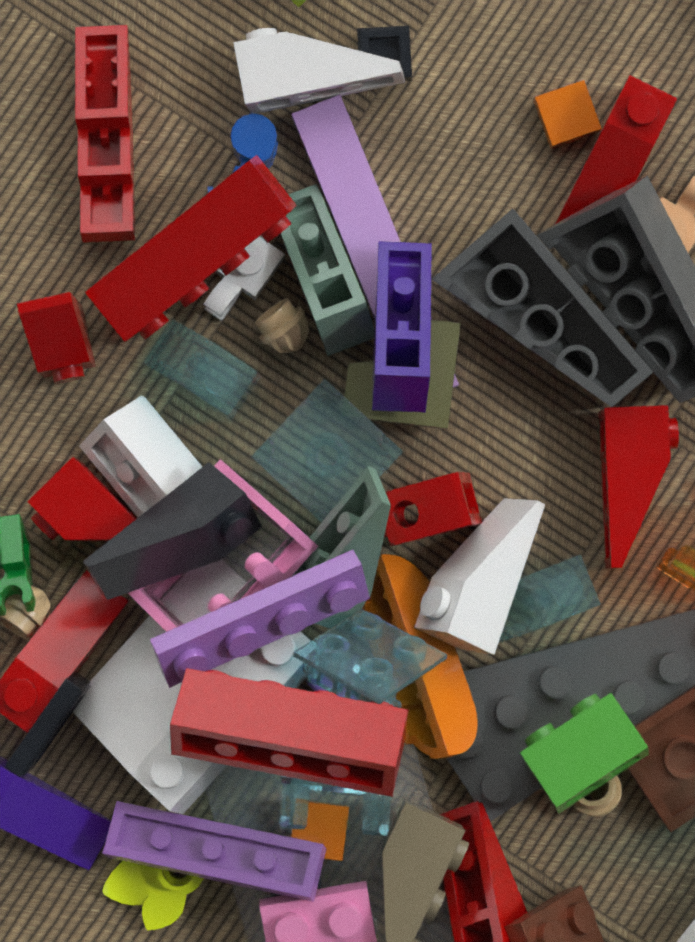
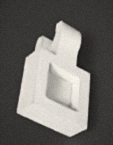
M261 237L255 239L245 247V250L250 255L245 262L227 276L224 275L220 268L215 271L223 279L207 297L203 304L206 306L204 310L222 321L242 292L256 300L285 259V254L270 243H266Z

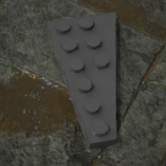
M695 609L464 671L476 707L478 720L477 734L472 746L467 751L448 757L447 760L474 801L483 803L490 822L541 788L520 754L521 751L528 747L525 739L536 730L549 723H552L556 729L573 718L570 710L579 702L593 694H597L602 699L610 693L613 694L635 726L695 686Z

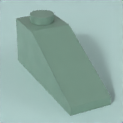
M314 184L288 194L297 206L286 215L292 224L281 232L280 235L327 356L374 339L375 329L366 300L318 185Z
M369 466L364 469L309 537L318 547L292 576L350 550H354L362 564L369 596H371L391 507L376 469ZM366 601L355 605L348 611L339 612L314 624L341 632L353 616L362 609Z

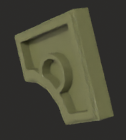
M431 320L430 382L426 413L372 410L373 360L369 362L348 364L342 417L448 430L461 323Z

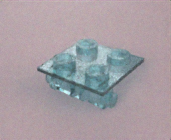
M361 609L295 650L293 657L304 662L301 668L302 672L306 674L307 681L313 685H318L339 697L365 702L374 701L378 704L387 702L394 707L401 708V702L396 699L397 692L446 660L447 654L427 644L423 639L412 636L389 624L378 615Z

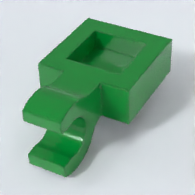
M20 514L0 517V569L5 571L4 577L0 580V616L6 615L5 602L10 596L15 594L22 595L23 604L27 612L34 611L36 605V598L31 588L33 579L30 538Z

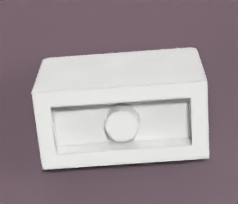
M143 396L138 397L105 418L79 445L137 517L144 514L202 468L197 459Z

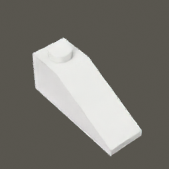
M275 28L253 30L246 34V40L233 42L244 102L253 114L325 100L339 94L344 96L405 83L399 61L289 32L277 33Z
M504 498L432 576L428 589L422 597L420 612L414 628L460 650L494 655L545 504L537 500Z

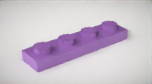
M350 550L151 638V645L168 687L171 688L182 683L186 668L200 671L211 670L238 657L247 656L254 650L287 635L296 634L305 627L334 614L348 611L355 605L370 599L362 564L354 550Z
M116 801L103 854L112 859L314 902L327 848L321 843Z

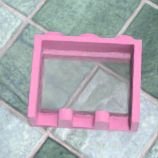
M221 459L214 466L246 493L262 527L220 561L128 592L166 632L292 577L318 547L294 523Z

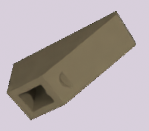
M406 798L403 799L381 846L385 942H422L415 938L424 919L431 922L434 921L446 892L438 889L447 869L453 872L458 870L469 846L468 842L462 840L465 832L462 825Z

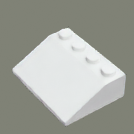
M220 560L191 570L162 603L185 624L210 613L208 603L213 596L224 594L233 601L249 583L226 562ZM149 616L91 679L90 689L73 713L122 766L166 809L171 812L184 814L227 765L171 755L170 722L182 683L171 688L168 687L150 642L151 638L166 631ZM300 631L260 647L247 656L238 657L211 670H218L232 677L253 681L272 680L285 687L297 689L326 657V654Z

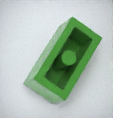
M612 693L602 699L597 694L585 698L570 710L573 718L556 729L552 723H549L525 739L528 747L520 752L522 759L558 813L563 812L649 755L647 744Z

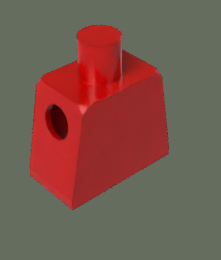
M454 472L386 491L391 507L384 538L388 537L390 546L419 541L479 525L483 522L471 476L467 472ZM415 504L419 513L418 520L409 524L404 517V510L406 506Z

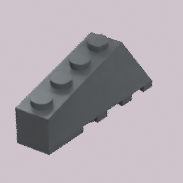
M647 175L600 198L544 230L537 236L549 250L553 247L570 266L567 270L580 287L585 284L606 308L603 314L615 328L620 325L637 344L635 349L637 354L677 401L682 403L695 397V265Z
M511 209L431 279L610 407H613L653 373L634 348L613 326L514 209Z

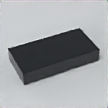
M75 672L64 680L6 763V768L21 777L22 775L25 776L36 766L91 686L89 684L91 682Z

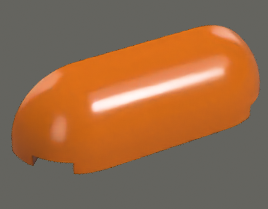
M381 554L370 599L365 602L359 611V617L386 701L394 707L408 709L406 745L413 744L422 753L430 756L429 758L431 759L459 755L472 746L477 734L478 720L476 707L456 648L414 628L420 612L422 597L430 584L426 576L414 564L400 556Z

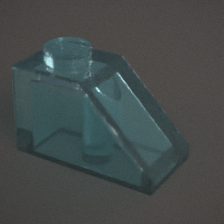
M173 319L144 361L145 365L230 421L233 420L260 379L258 371L214 342Z
M581 554L571 556L520 578L499 643L552 625L601 605Z

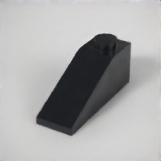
M208 462L86 558L83 563L102 595L108 600L220 561L244 543L262 525L246 493Z

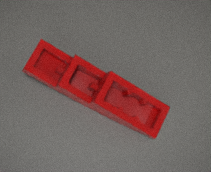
M128 26L75 27V121L78 129L80 235L83 243L135 241L133 123Z

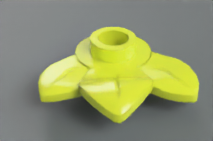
M122 861L109 875L102 892L105 896L121 904L142 905L143 923L149 931L164 928L175 922L183 913L187 894L196 890L204 878L191 875L178 877L168 870Z

